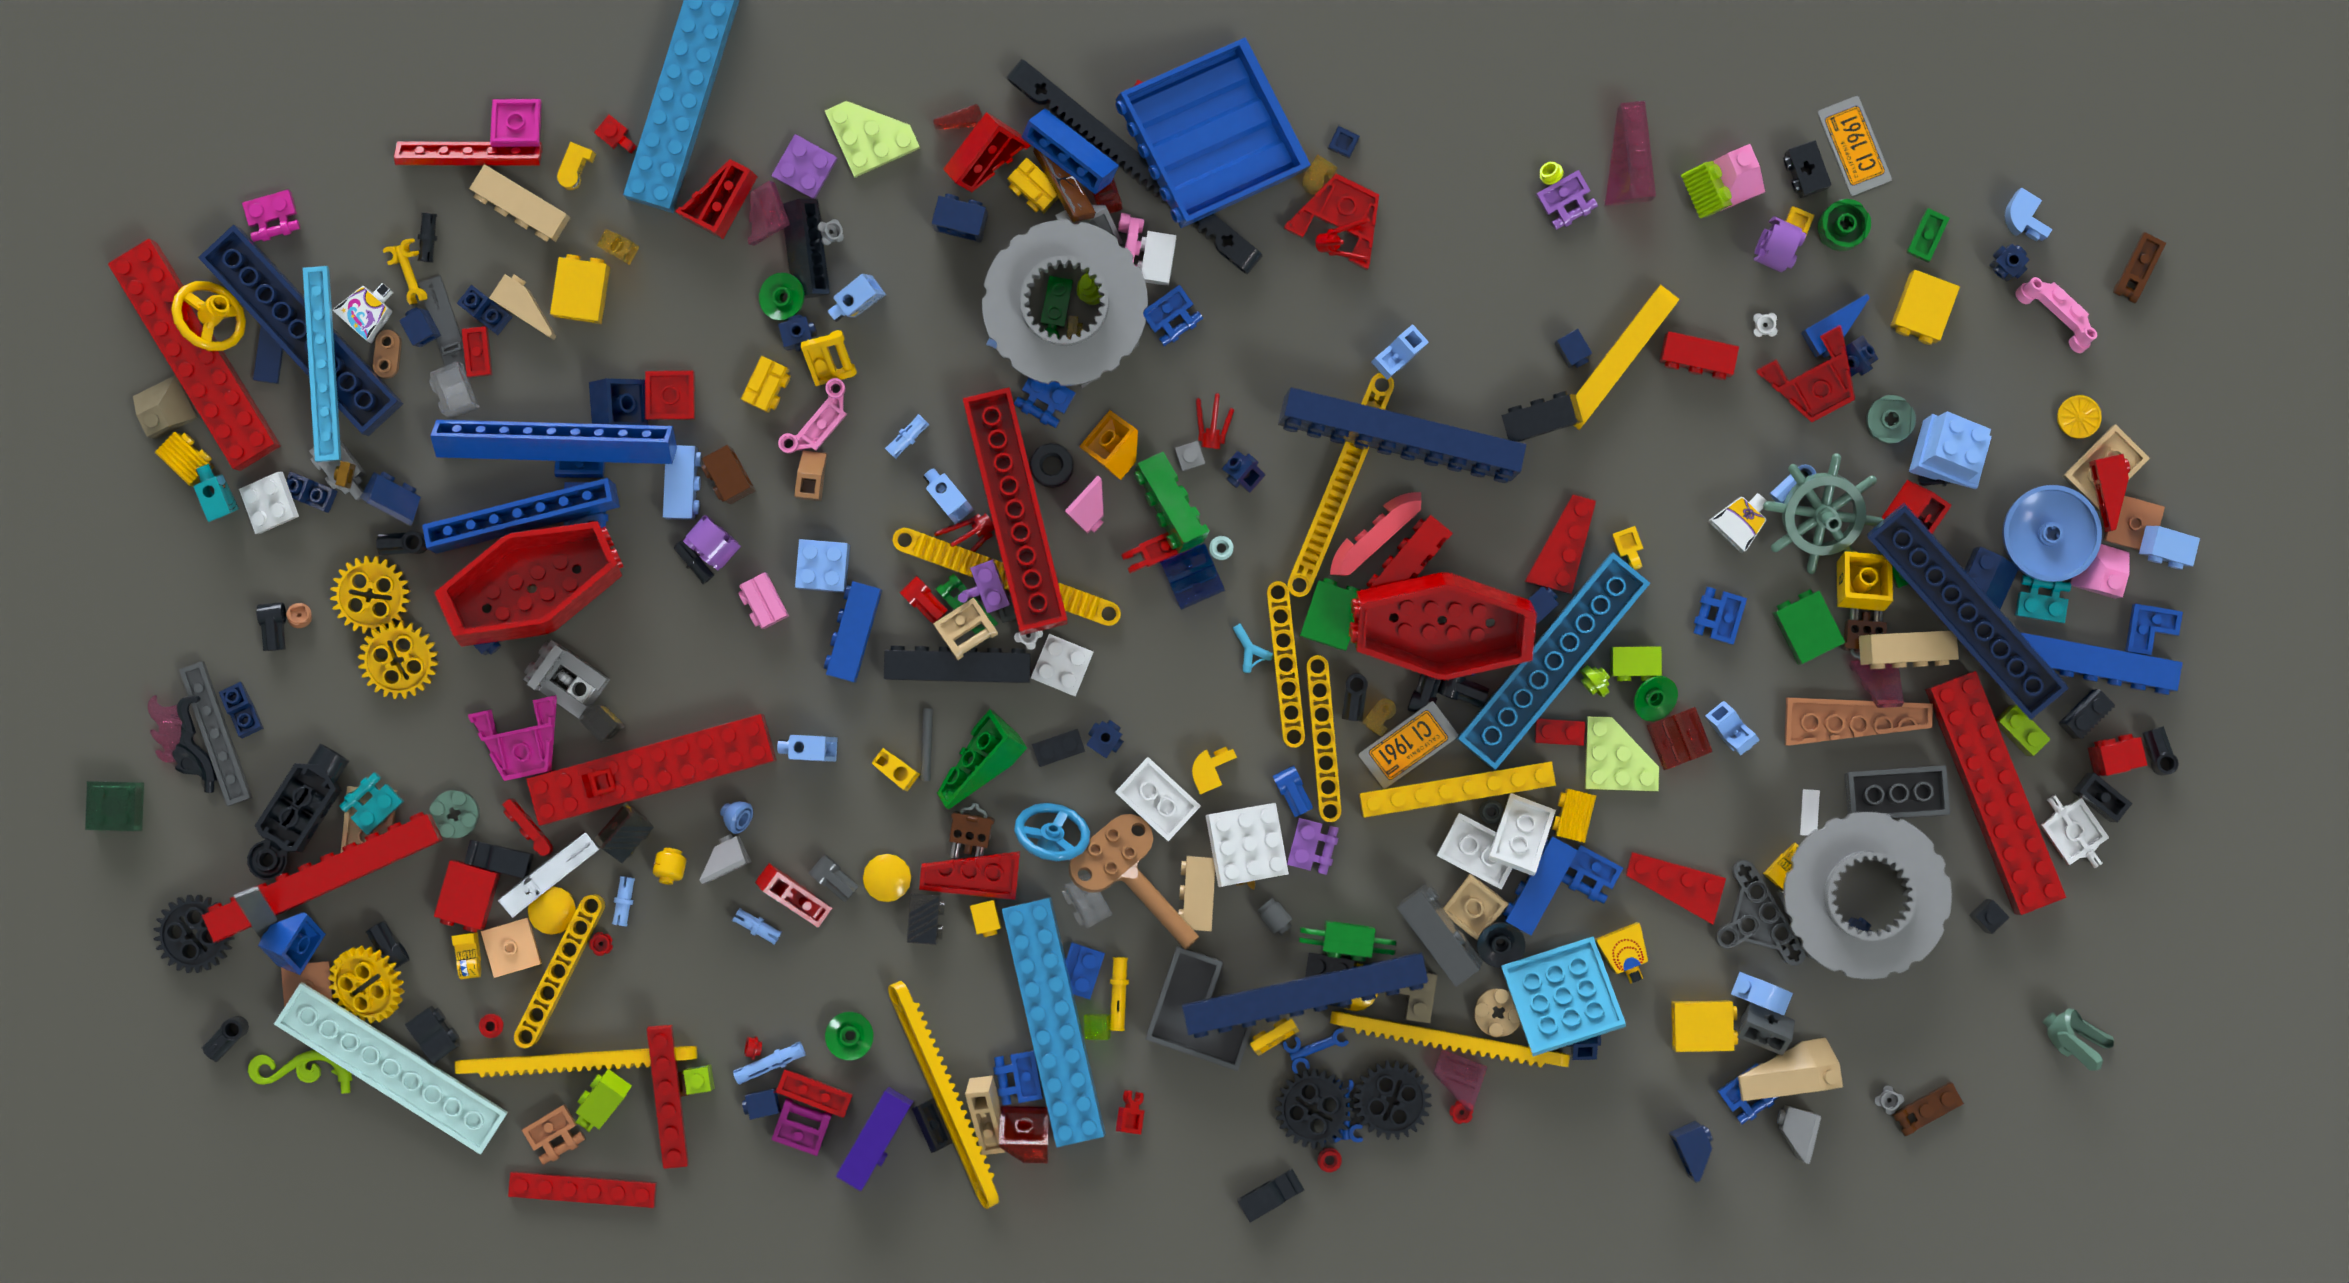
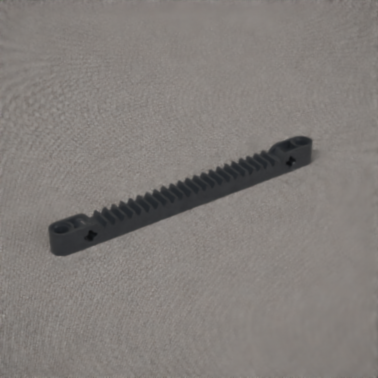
M1023 59L1018 62L1006 77L1014 87L1038 105L1049 103L1050 112L1057 111L1058 119L1065 116L1064 122L1066 125L1072 123L1074 131L1080 128V136L1083 137L1087 134V141L1092 142L1095 140L1094 146L1097 149L1102 146V153H1109V158L1112 160L1117 158L1116 163L1119 167L1124 165L1125 173L1132 170V179L1139 177L1140 185L1147 182L1146 190L1154 189V197L1160 195V187L1157 181L1152 179L1148 170L1149 165L1145 158H1142L1135 149ZM1045 87L1046 94L1040 93L1037 95V88L1043 89ZM1215 214L1191 224L1192 228L1199 225L1198 232L1200 234L1207 231V240L1214 237L1216 239V250L1245 274H1249L1263 256L1253 245ZM1231 238L1232 247L1230 245L1224 247L1222 239L1228 240Z

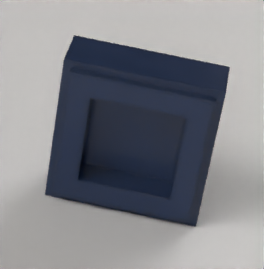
M1338 126L1328 149L1350 159L1360 136Z

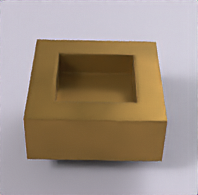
M341 461L340 466H337L334 472L335 485L350 489L356 465Z

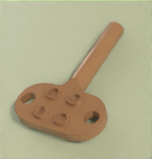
M1125 814L1116 817L1090 838V844L1081 855L1070 860L1068 867L1070 878L1077 887L1090 893L1101 892L1109 888L1113 883L1123 881L1186 950L1199 938L1198 934L1138 869V863L1148 854L1152 847V829L1140 816ZM1133 826H1140L1144 830V835L1135 836L1131 828ZM1081 870L1088 871L1091 879L1082 881L1078 877V872Z

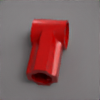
M918 576L899 592L914 608L917 607L932 624L948 612V609L931 593V590Z

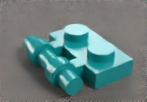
M2022 575L2021 584L2028 585L2029 592L2018 593L2015 616L2065 623L2069 599L2059 598L2060 591L2070 592L2071 583L2063 581L2043 582ZM2039 587L2051 589L2050 596L2038 594Z
M376 772L368 778L365 777L360 782L361 785L353 793L349 792L344 797L345 800L339 805L344 812H347L352 806L357 810L351 819L366 835H370L404 802L388 784H385L380 790L375 784L381 777ZM369 791L373 797L363 805L359 799Z

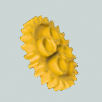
M365 556L364 563H362L359 558H355V566L349 562L346 563L348 571L339 569L342 578L335 577L333 579L338 583V587L330 588V590L337 592L336 596L330 598V600L338 602L333 607V610H341L337 618L346 617L345 626L351 622L354 623L353 631H356L360 626L362 627L363 634L367 633L368 628H371V631L372 629L377 630L382 623L386 626V624L389 625L390 621L394 622V618L401 621L403 618L399 612L408 611L403 606V603H409L411 600L405 598L404 594L410 593L411 590L404 589L403 586L409 581H401L400 577L404 572L396 573V564L388 567L389 559L379 563V556H375L373 562L370 561L369 556ZM358 574L366 578V585L363 588L355 584V577ZM382 578L390 581L391 587L387 592L379 588V581ZM372 589V593L389 595L392 597V600L373 598L369 601L368 596L350 594L349 590L368 592ZM354 598H358L362 602V609L360 611H354L351 607V601ZM378 602L384 603L387 607L384 615H378L375 611V605Z
M403 620L399 622L398 627L395 626L393 621L389 622V628L382 623L380 625L381 632L372 629L371 633L374 638L366 636L364 639L368 645L362 644L360 646V649L365 651V653L358 655L359 659L364 660L358 668L366 669L362 674V678L370 677L367 686L375 683L377 686L374 692L383 689V697L392 692L393 699H396L399 693L406 699L408 691L413 696H416V687L422 691L425 690L423 681L430 684L432 679L428 674L435 675L437 672L431 668V666H436L439 661L432 659V657L438 654V651H431L430 649L435 645V642L427 643L426 640L430 636L429 633L421 636L422 627L414 631L412 622L407 628L404 627ZM401 638L407 639L410 642V648L406 650L400 648L398 640ZM388 640L392 641L397 657L404 658V660L401 662V665L404 671L408 674L409 679H405L400 663H394L393 659L396 656L394 651L388 644ZM376 649H385L388 653V658L384 660L378 658ZM409 661H418L421 665V670H411L408 665ZM387 671H396L399 679L397 681L389 680L386 675Z
M363 946L357 949L352 947L333 961L335 965L329 969L333 974L328 979L334 983L329 986V989L336 991L332 998H339L340 1001L337 1003L339 1006L344 1005V1009L351 1011L355 1016H359L363 1021L368 1019L370 1024L375 1020L381 1022L383 1019L390 1017L399 1008L398 1004L403 1001L400 995L405 990L399 988V986L404 981L397 979L401 971L394 972L393 968L396 966V963L389 964L388 955L382 958L381 950L373 953L371 946L366 950ZM380 974L381 977L357 995L352 994L354 990L373 976Z

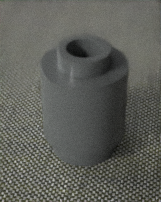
M1273 898L1258 909V912L1261 914L1259 917L1273 934L1278 931L1281 935L1292 926L1289 923L1292 917Z

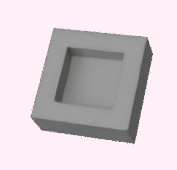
M1198 441L1175 448L1182 472L1205 465Z

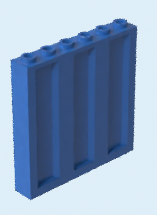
M1246 37L1122 91L1115 99L1117 111L1120 115L1124 116L1127 122V130L1137 141L1138 152L1142 158L1146 159L1149 165V173L1152 179L1157 181L1160 187V195L1165 202H1168L1171 208L1172 219L1175 223L1179 224L1180 228L1304 173L1311 166Z

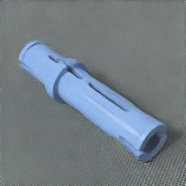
M799 1041L782 1050L777 1049L773 1054L734 1070L735 1080L738 1085H741L773 1069L786 1067L787 1063L806 1056L804 1047Z

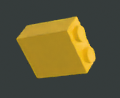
M566 254V258L559 257L550 315L556 318L602 324L610 267L604 264L603 259L590 258V261H583L577 255Z
M1913 270L1908 276L1890 327L1895 328V332L1900 335L1909 337L1911 334L1919 337L1918 341L1924 344L1932 345V343L1939 342L1960 286Z
M1732 1001L1671 1002L1673 1051H1734V1045H1738V1032L1734 1030V1021H1737V1007L1733 1006Z

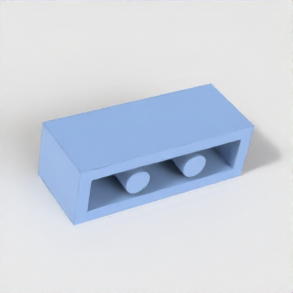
M677 445L673 464H665L663 518L695 520V515H699L700 501L696 500V490L700 491L701 477L697 476V466L701 467L702 453L698 452L696 446Z

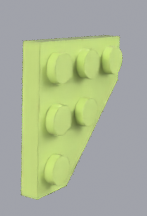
M848 101L825 110L854 177L920 149L909 124Z
M1587 716L1585 789L1659 791V766L1612 717Z

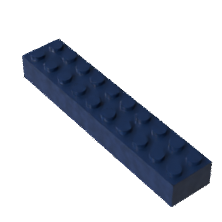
M233 224L198 258L309 376L304 296L244 231ZM333 328L338 409L362 434L369 436L404 403Z
M1292 387L1284 396L1278 422L1279 426H1283V429L1289 432L1300 430L1307 432L1308 436L1314 438L1325 436L1335 443L1343 444L1345 441L1354 443L1353 446L1359 449L1371 447L1384 455H1391V453L1400 454V457L1405 460L1413 461L1416 458L1424 460V464L1430 466L1441 464L1447 466L1448 470L1455 472L1466 470L1470 471V474L1475 477H1485L1487 475L1494 477V481L1500 483L1512 481L1521 472L1527 445Z
M1905 503L1900 505L1867 534L1868 539L2030 720L2069 689L2061 677Z

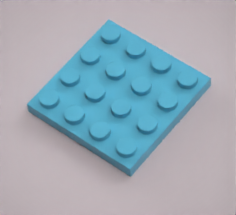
M1593 936L1501 966L1532 1056L1626 1027V1022Z

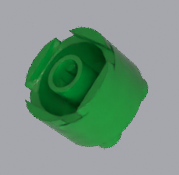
M1841 199L1834 202L1821 214L1818 221V234L1821 242L1836 251H1848L1855 248L1868 236L1871 229L1869 213H1867L1860 202L1853 199ZM1842 221H1845V225L1849 226L1846 230L1840 225Z

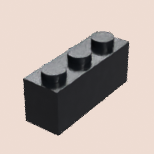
M1567 391L1554 394V399L1546 402L1544 398L1531 401V406L1523 409L1522 405L1508 408V413L1501 415L1508 440L1520 442L1582 423L1583 420L1576 395L1567 394Z

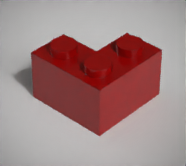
M2132 733L2118 736V741H2115V738L2095 741V746L2088 747L2093 773L2098 776H2109L2147 766L2141 737H2133Z

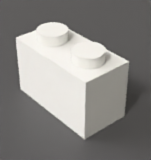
M1148 231L1147 237H1142L1140 251H1144L1143 261L1138 260L1137 267H1140L1146 283L1169 286L1176 235Z

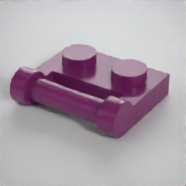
M786 1098L771 1140L818 1156L832 1114L826 1111L825 1114L793 1103L794 1100ZM789 1112L820 1122L819 1129L788 1119Z

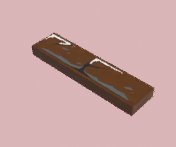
M1034 147L1033 152L1072 223L1094 218L1096 212L1078 180Z

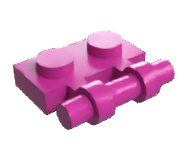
M289 189L242 203L248 226H259V231L251 233L253 242L259 240L263 242L268 241L273 236L280 234L286 236L292 234V231L300 229L298 220L289 222L288 216L297 214ZM280 220V225L268 227L267 222Z

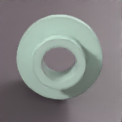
M1217 536L1210 543V553L1215 559L1225 560L1233 553V543L1228 537ZM1224 544L1226 546L1225 552H1218L1217 545Z

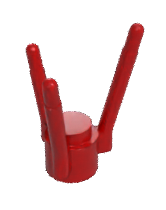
M1370 218L1335 229H1328L1327 233L1318 234L1315 241L1317 250L1321 253L1328 252L1330 256L1337 255L1364 261L1368 260L1367 256L1338 250L1341 244H1344V240H1341L1337 233L1369 223L1371 221Z
M1219 393L1215 394L1211 428H1206L1205 433L1200 398L1196 399L1199 428L1198 441H1202L1201 447L1220 449L1221 444H1225V436L1234 413V409L1231 408L1220 434V430L1216 429Z
M986 513L982 516L977 514L968 520L936 531L934 535L939 536L972 524V530L951 542L950 546L954 547L976 533L978 537L983 535L970 549V551L976 552L986 540L993 536L991 532L994 531V526Z

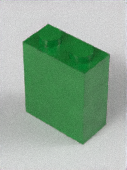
M1324 578L1323 581L1318 580L1300 637L1346 651L1351 638L1349 637L1350 622H1354L1353 613H1351V601L1356 599V593L1360 589L1348 585L1346 589L1338 587V582L1328 578Z
M1811 589L1799 594V600L1793 603L1787 600L1777 605L1778 610L1772 613L1798 665L1846 643L1820 591L1813 593Z

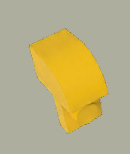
M1226 746L1214 751L1215 757L1210 758L1207 750L1198 755L1193 764L1192 776L1199 794L1222 785L1215 767L1237 758L1233 749L1228 751Z

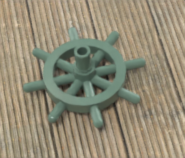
M1838 453L1832 455L1828 473L1813 474L1805 478L1797 465H1789L1788 471L1797 484L1790 490L1784 503L1766 501L1763 504V508L1766 511L1782 513L1783 526L1787 533L1771 545V550L1778 552L1791 542H1794L1800 549L1810 553L1807 564V572L1809 574L1816 572L1820 555H1832L1840 551L1855 552L1851 544L1859 537L1864 525L1877 526L1884 520L1881 517L1866 515V505L1861 495L1877 483V478L1871 475L1854 486L1849 480L1838 475L1841 455ZM1825 485L1821 501L1813 489ZM1835 486L1846 491L1845 494L1832 502ZM1805 495L1812 507L1799 506L1798 503ZM1852 501L1853 513L1837 511ZM1795 515L1810 517L1796 527ZM1842 522H1849L1850 525L1842 533L1840 530ZM1816 526L1813 542L1801 536ZM1827 528L1835 539L1822 543L1825 529Z

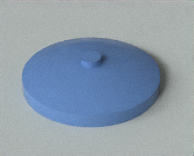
M2046 485L2026 492L2012 504L2003 523L2002 537L2009 559L2023 574L2043 582H2060L2079 575L2091 565L2100 549L2102 527L2098 513L2086 497L2065 486Z

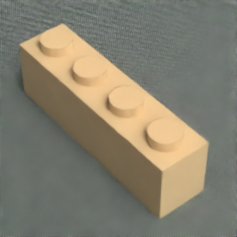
M485 164L469 188L475 193L473 198L485 205L487 202L495 205L493 210L504 217H507L508 214L515 217L514 222L526 230L528 226L535 229V235L546 242L549 239L556 242L570 220V217L563 211Z
M1951 631L1859 636L1861 665H1870V669H1884L1885 664L1891 663L1892 668L1907 667V663L1913 662V667L1928 666L1929 661H1934L1935 666L1949 665V660L1959 659L1957 637Z

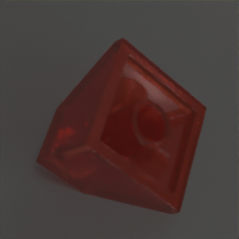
M1001 1106L999 1147L1023 1163L1048 1164L1049 1113L1047 1107Z

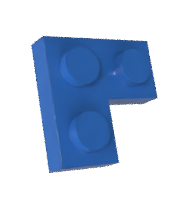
M2133 604L2125 652L2152 655L2155 632L2179 636L2183 612Z

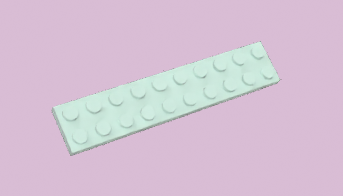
M303 982L299 984L274 1023L277 1027L480 1155L508 1114L506 1110Z

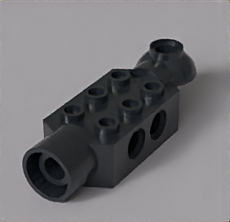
M320 743L307 764L294 763L255 824L259 835L265 839L256 843L250 849L247 856V865L255 877L262 880L274 879L285 870L289 852H303L342 791L337 780L349 763L348 759ZM270 853L274 861L271 866L267 867L264 864V857Z

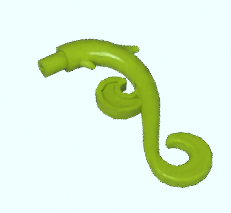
M314 1049L295 1056L270 1077H262L259 1073V1068L261 1065L266 1064L271 1070H275L276 1064L271 1057L267 1055L255 1056L248 1065L249 1077L259 1085L273 1083L295 1068L297 1077L301 1081L313 1083L320 1078L321 1068L315 1063L312 1064V1068L309 1070L307 1063L314 1060L325 1061L334 1067V1070H331V1072L338 1076L341 1094L351 1093L350 1081H352V1073Z

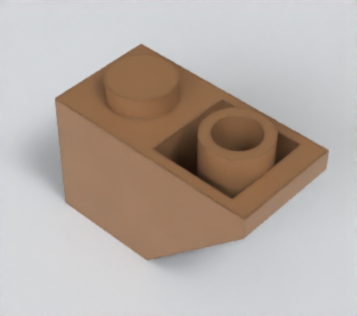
M803 450L797 471L794 495L797 499L822 500L827 453Z

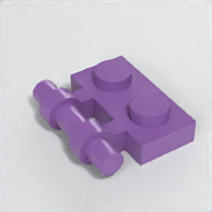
M1579 170L1536 194L1547 215L1555 211L1559 215V218L1552 221L1555 230L1562 226L1567 227L1571 225L1573 220L1582 215L1584 217L1589 215L1591 210L1598 207L1594 198L1587 202L1584 200L1583 196L1589 193L1590 189ZM1575 201L1578 207L1567 213L1564 206Z
M1299 818L1287 865L1311 871L1312 863L1317 862L1320 863L1317 873L1327 875L1328 868L1333 863L1331 857L1334 845L1338 843L1339 838H1337L1339 828L1329 826L1328 834L1325 835L1320 833L1321 823ZM1318 840L1325 842L1322 856L1315 854Z

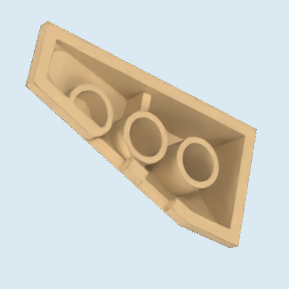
M1826 1038L1801 1041L1793 1048L1785 1051L1783 1056L1778 1054L1766 1063H1762L1738 1076L1741 1101L1843 1087L1840 1063Z

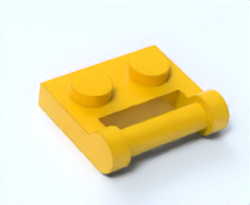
M841 330L801 342V349L815 386L826 384L832 378L842 380L857 374L856 367L851 363L843 342L845 338ZM835 345L843 366L842 368L836 369L828 348L829 346Z

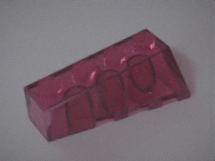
M1645 101L1621 103L1617 109L1604 206L1652 201L1656 197Z

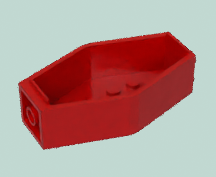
M598 521L530 530L503 536L434 593L450 630L461 647L541 636L559 629L621 578L620 568L624 566L616 548L610 549L614 544L606 526L601 528ZM578 565L582 570L580 573L575 574L572 569ZM535 585L537 590L534 593H529L528 587ZM485 605H490L492 607L489 613L483 612V607Z
M1439 572L1360 590L1356 593V599L1351 601V613H1353L1354 622H1350L1349 637H1351V643L1355 644L1357 652L1435 679L1449 680L1529 662L1533 659L1537 613L1531 600L1453 573ZM1392 613H1396L1398 615V619L1396 621H1391L1389 619V616ZM1440 616H1445L1446 622L1440 624L1437 622V619ZM1492 618L1495 620L1493 626H1487L1486 620Z

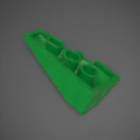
M991 709L974 726L970 733L973 735L967 748L962 747L959 753L962 755L956 767L950 769L937 792L947 809L952 808L1008 769L1027 749L1019 734Z

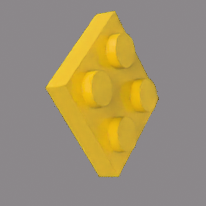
M1283 1018L1273 1025L1275 1029L1268 1033L1264 1030L1253 1037L1254 1041L1250 1043L1254 1052L1260 1056L1298 1033L1299 1029L1292 1018L1290 1020Z

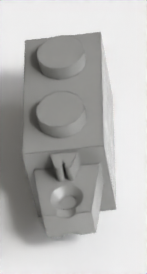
M341 439L340 461L315 462L314 447L309 450L313 456L311 458L312 463L318 470H324L327 474L325 480L333 489L337 488L344 494L350 492L355 500L359 501L362 499L360 496L363 493V489L359 484L363 482L361 478L366 475V472ZM341 461L356 465L350 489L335 485L334 472L336 467L340 466Z

